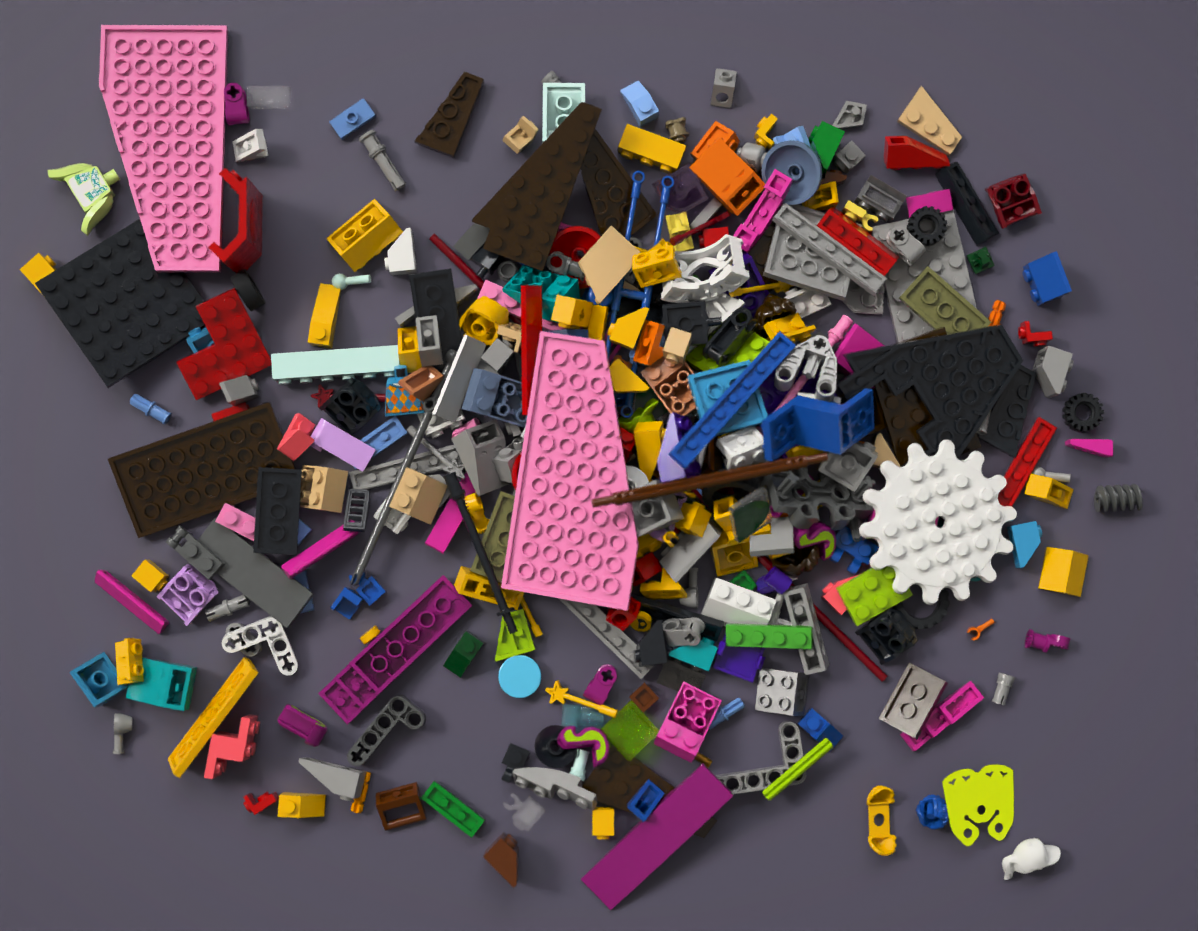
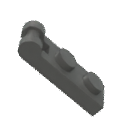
M179 525L175 530L174 536L169 537L166 543L208 580H212L224 566V563L185 528ZM182 538H185L187 542L181 546L179 542Z

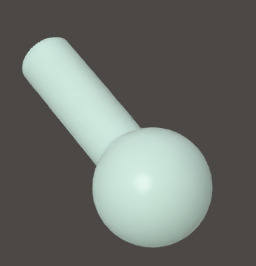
M339 273L332 278V285L341 290H344L348 285L371 283L370 275L347 277Z

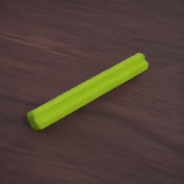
M824 738L763 790L762 793L767 800L771 801L833 748L830 740Z

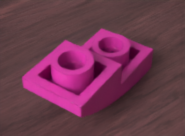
M950 189L906 198L909 218L917 209H921L924 206H927V208L933 206L935 210H941L940 213L953 210Z

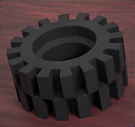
M924 206L921 209H917L909 218L907 225L909 233L925 247L939 242L947 231L946 224L948 223L944 219V213L941 214V210H935L933 206L929 208ZM923 219L932 220L935 224L934 232L931 234L921 232L919 228L920 221Z
M1077 394L1065 402V407L1062 408V412H1064L1062 418H1065L1066 422L1064 423L1069 425L1071 430L1075 429L1076 432H1086L1097 427L1100 424L1099 422L1103 420V417H1101L1104 414V410L1101 409L1103 404H1099V399L1097 397L1094 398L1093 394ZM1079 405H1086L1090 409V417L1086 421L1078 419L1075 414V410Z

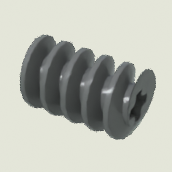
M1124 484L1122 487L1120 485H1114L1113 487L1107 485L1105 488L1102 485L1097 486L1094 493L1096 512L1100 511V506L1103 507L1104 512L1108 511L1109 506H1111L1113 512H1116L1117 505H1119L1121 511L1125 510L1126 505L1130 511H1133L1134 505H1136L1137 510H1141L1143 500L1139 486L1137 484H1131L1130 486Z

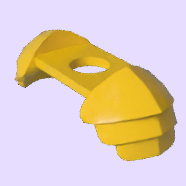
M878 785L871 790L867 798L869 819L868 842L871 849L877 854L888 856L896 851V836L890 834L889 804L895 802L893 798L895 794L892 789ZM881 813L884 817V822L882 825L877 826L874 823V817Z

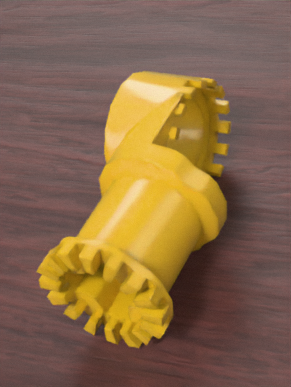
M475 492L465 496L464 500H467L465 503H467L466 506H469L467 509H469L477 532L482 534V532L485 533L490 519H487L484 515L482 500Z

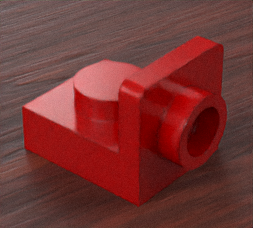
M268 791L257 798L258 803L251 793L243 797L245 808L249 813L253 812L254 815L279 800L276 792L269 794Z

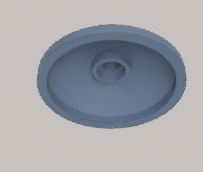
M795 140L780 142L768 151L763 160L761 175L762 181L765 184L774 169L793 179L783 204L796 205L803 203L817 192L822 180V167L815 151L805 143ZM795 168L799 169V175L795 173Z

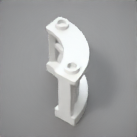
M725 234L720 240L708 247L694 251H675V258L681 269L682 277L675 279V281L662 282L663 291L661 299L673 303H687L688 300L698 299L706 302L719 298L721 293L726 291L731 293L750 278L749 271L745 270L741 248L743 240ZM703 266L718 268L705 281H700L698 278L691 276Z

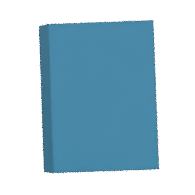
M105 652L69 672L94 708L103 706L128 687V685L117 684V669Z

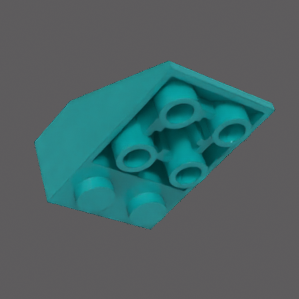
M522 266L502 288L504 293L521 304V285L542 286V319L556 323L559 322L551 320L557 295L580 299L578 279L549 271H541L529 266Z
M142 657L144 682L128 684L126 698L181 711L189 710L197 667Z

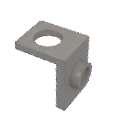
M716 68L711 105L731 108L736 71ZM719 93H725L728 95V99L726 101H719L716 96Z

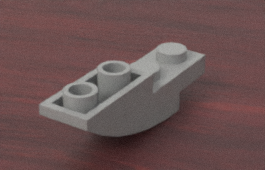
M539 767L518 768L512 772L517 786L522 789L528 788L541 798L547 797L552 799L556 793L564 800L570 799L583 809L589 808L594 810L597 805L596 794L582 788L581 778L575 775Z

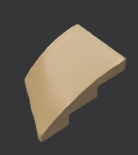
M613 226L606 230L578 262L581 271L585 274L588 286H591L593 290L594 300L597 304L609 294L632 268L633 255L641 253Z

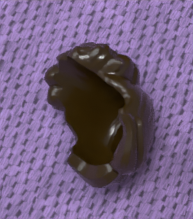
M768 294L764 298L763 304L755 312L754 318L757 319L758 326L754 332L764 339L769 337L763 326L769 321L794 315L797 311L795 304L787 298Z
M817 544L802 549L794 545V553L773 559L770 558L773 567L776 566L786 575L798 576L803 572H810L818 564L820 548Z

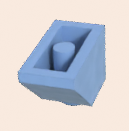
M639 81L620 90L640 127L658 118L659 110L649 92Z

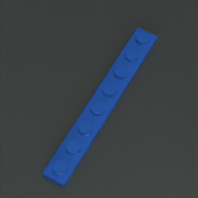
M779 331L668 455L685 469L796 345Z

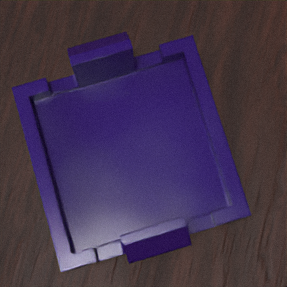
M725 631L723 640L720 641L716 651L717 656L712 668L753 683L757 669L761 670L766 657L762 656L765 648L726 646Z

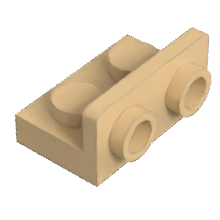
M513 322L499 325L497 334L503 335V339L515 342L516 339L514 352L520 353L521 325Z

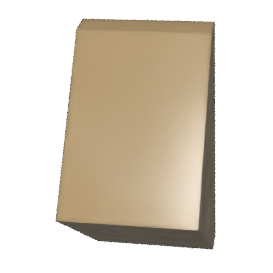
M882 434L875 435L872 445L876 447L875 451L878 457L872 467L880 469L881 464L888 460L900 467Z

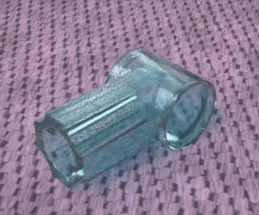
M563 704L561 726L603 727L604 714L599 713L598 710L582 707V705Z

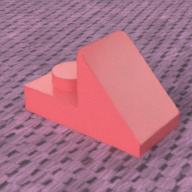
M295 414L277 450L291 460H296L314 442L310 435L315 424L302 414Z

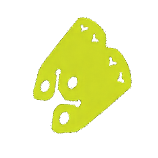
M993 764L983 767L978 773L971 769H962L948 775L942 783L953 834L964 845L971 846L979 836V829L970 821H966L964 819L965 815H968L976 823L988 822L995 814V811L999 810V815H996L988 826V833L998 841L1003 840L1012 826L1014 818L1013 770L1004 765ZM993 771L991 777L986 775V773H991ZM1000 771L1003 773L1007 772V774L1003 777ZM963 776H970V778H968L967 781H965ZM954 779H956L954 785L949 784V782H952ZM980 805L985 807V813L982 815L977 811ZM997 823H1001L1003 826V830L1000 833L995 831ZM967 828L972 831L970 838L964 836V831Z

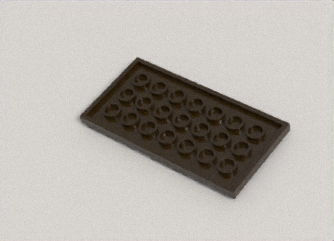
M270 401L108 458L109 465L138 538L222 509L225 502L235 505L257 497L258 467L296 469L293 460L277 450L283 434Z

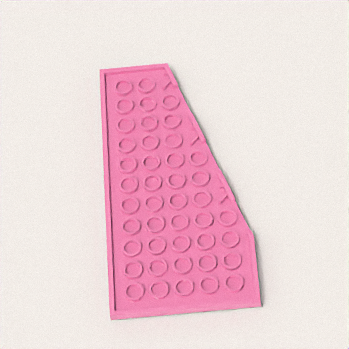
M101 25L99 87L111 121L110 124L122 157L131 193L140 216L156 272H221V260L208 247L213 242L220 247L222 245L224 179L219 173L224 169V88L227 84V26Z
M540 331L501 588L629 610L639 547L632 503L617 506L610 504L595 508L592 507L591 499L610 496L614 492L629 490L606 342Z

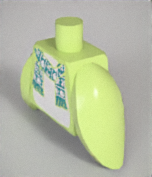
M85 163L47 170L50 179L66 181L86 213L81 231L88 236L92 229L112 208L115 194L110 186L120 180L114 169L103 175L97 166L93 167Z

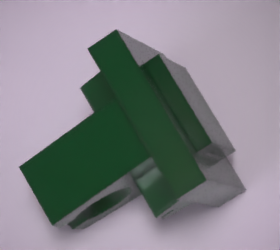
M986 247L966 256L974 274L995 266Z

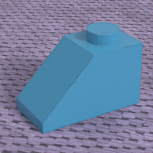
M1037 521L1007 526L1009 540L1013 544L1012 554L1015 568L1025 567L1041 543L1042 529L1040 525H1037Z

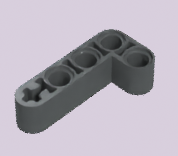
M403 695L393 697L347 754L348 762L353 766L362 765L399 721L411 729H418L426 721L425 713ZM399 699L404 702V709L402 711H397L394 708L395 700ZM412 713L420 715V724L415 725L410 721ZM386 716L390 719L391 725L388 728H384L380 724L381 717ZM369 733L376 735V744L367 742L366 738ZM363 746L367 748L361 754V758L363 759L355 760L354 757L356 755L354 752L357 753L363 748Z

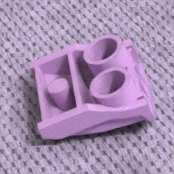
M187 564L167 583L157 598L159 600L162 599L188 626L218 594V590L212 580H208L194 566Z

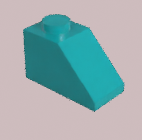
M703 637L699 644L695 646H679L670 650L668 655L709 671L718 647L713 646L715 641Z

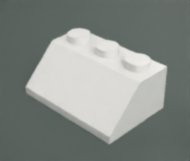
M714 577L701 614L724 621L723 626L725 627L727 623L767 625L777 600Z

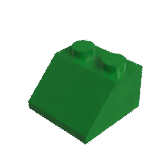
M824 121L821 122L819 127L815 125L808 139L811 148L820 160L822 178L845 131Z

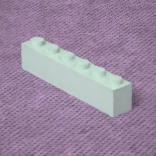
M398 345L271 354L272 379L276 382L279 381L280 385L292 384V380H300V383H312V379L320 378L321 382L334 381V377H342V380H349L351 377L355 379V376H363V379L376 378L377 374H384V377H395L394 367L400 365Z

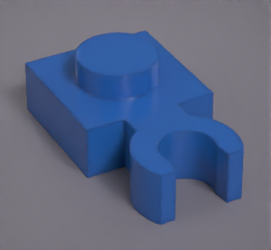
M364 571L359 582L360 586L356 591L371 606L386 593V590L373 576L367 579Z

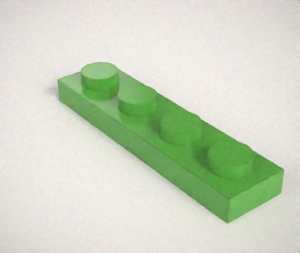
M727 623L726 646L812 649V626Z

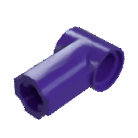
M774 566L766 575L759 577L756 582L757 591L762 595L774 592L781 595L789 588L792 579Z

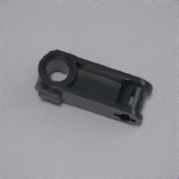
M738 308L733 311L731 316L705 345L702 353L703 357L712 359L719 367L725 366L751 334L754 333L758 326L757 319L752 317L751 312L746 308Z

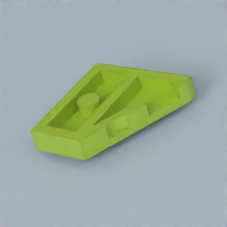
M524 609L511 612L518 630L512 634L509 633L502 616L495 661L535 650Z

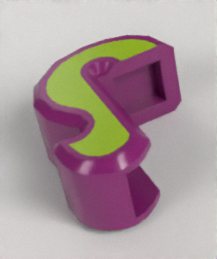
M822 521L813 523L809 529H799L793 526L794 544L796 547L802 549L817 544L820 548V558L823 561L832 556L837 540L835 532Z
M291 704L284 707L277 719L279 725L304 738L305 743L313 747L320 745L328 731L327 726L321 721L302 712Z
M567 726L559 733L557 742L562 749L592 747L594 768L601 766L607 759L609 743L606 734L601 729L587 727L577 734L575 726Z

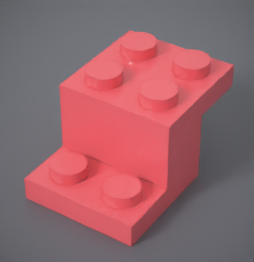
M249 714L241 718L239 734L223 731L212 734L204 778L214 779L220 776L222 772H225L227 766L226 759L243 762L251 758V755H254L256 750V743L253 742L254 736L258 734L260 728V721H257V715Z

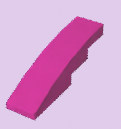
M465 472V480H461L460 485L462 489H465L466 493L464 495L467 496L476 491L467 472ZM449 499L425 542L426 545L444 554L464 521L457 503L453 499Z
M969 681L935 706L918 739L904 732L900 733V735L911 750L916 751L930 738H934L947 726L955 723L984 697L972 681Z

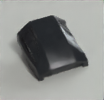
M351 377L319 409L321 411L324 410L346 433L352 436L381 409L377 396L362 381Z
M889 608L879 617L863 625L855 632L880 660L879 663L881 665L896 658L917 642L914 627L901 611Z

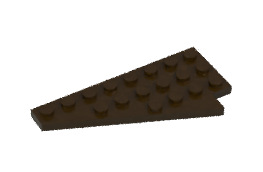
M581 102L475 215L472 222L490 228L483 249L535 269L544 270L602 109Z

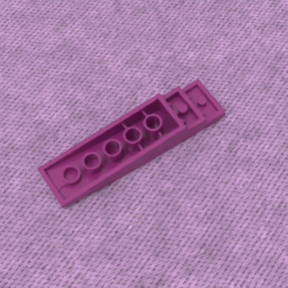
M442 575L318 694L348 725L468 611L472 604L462 594H458L455 586Z
M702 763L689 777L687 776L674 790H671L655 806L644 822L640 820L581 880L612 910L707 822L733 796V793Z

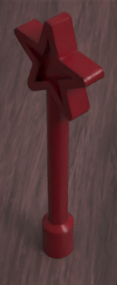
M727 211L682 235L678 234L670 238V243L675 246L689 236L731 216V214Z
M319 384L318 393L311 394L312 398L318 400V408L333 395L334 389L325 390ZM375 394L379 402L386 401V394Z

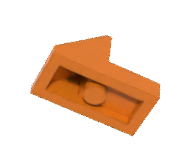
M645 320L633 361L650 366L663 356L664 347L659 345L665 325Z

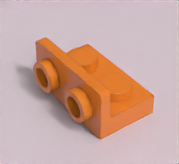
M715 121L690 154L697 160L718 137L735 151L740 140L733 130Z

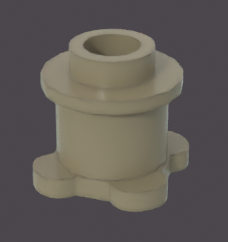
M685 117L665 122L666 129H669L670 140L678 143L686 141L689 133L686 132Z

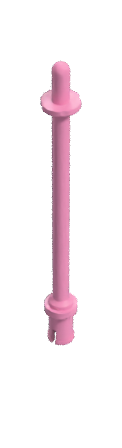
M842 315L835 327L828 331V340L831 347L835 343H841L844 339V334L853 325V320L848 316ZM801 374L775 411L796 397L808 381L805 375ZM756 426L755 428L763 436L762 427Z

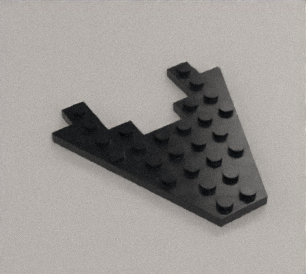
M998 324L845 353L843 356L853 372L836 383L846 401H849L865 388L870 389L882 380L885 381L893 396H897L910 386H913L933 418L930 422L916 430L917 435L926 447L924 453L928 456H934L938 452L941 441L951 440L955 446V456L959 459L1024 360L1004 327Z

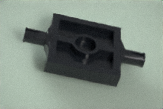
M705 301L662 305L663 317L659 324L665 325L663 331L665 343L672 327L692 334L690 346L706 345L709 342V326H722V317H708Z

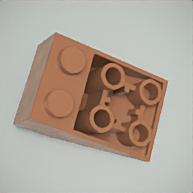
M662 356L640 372L670 414L677 413L686 416L696 409L687 379L688 375L694 374V372L686 362L684 364L679 362L678 364H673Z

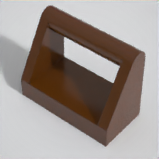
M417 782L376 793V807L385 831L427 820ZM416 802L419 813L391 821L387 820L385 810Z

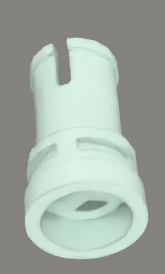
M577 749L573 767L570 768L569 774L581 778L584 782L585 767L590 752Z

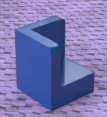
M344 587L330 608L338 611L347 619H351L364 599L349 587Z

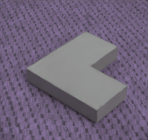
M788 517L771 518V534L750 536L751 557L794 553V528Z

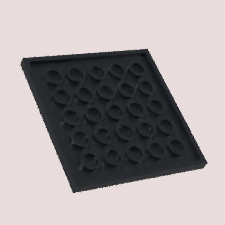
M140 219L35 283L107 388H110L187 339L189 336L188 332L197 327H200V329L206 327L196 308V305L203 303L204 300L185 273L155 271Z

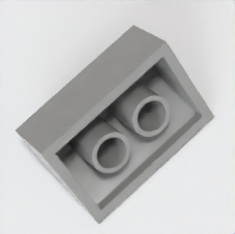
M710 518L703 537L689 535L681 531L677 535L679 539L675 538L677 542L674 547L667 546L662 551L661 555L663 557L660 563L677 583L720 537L723 529Z

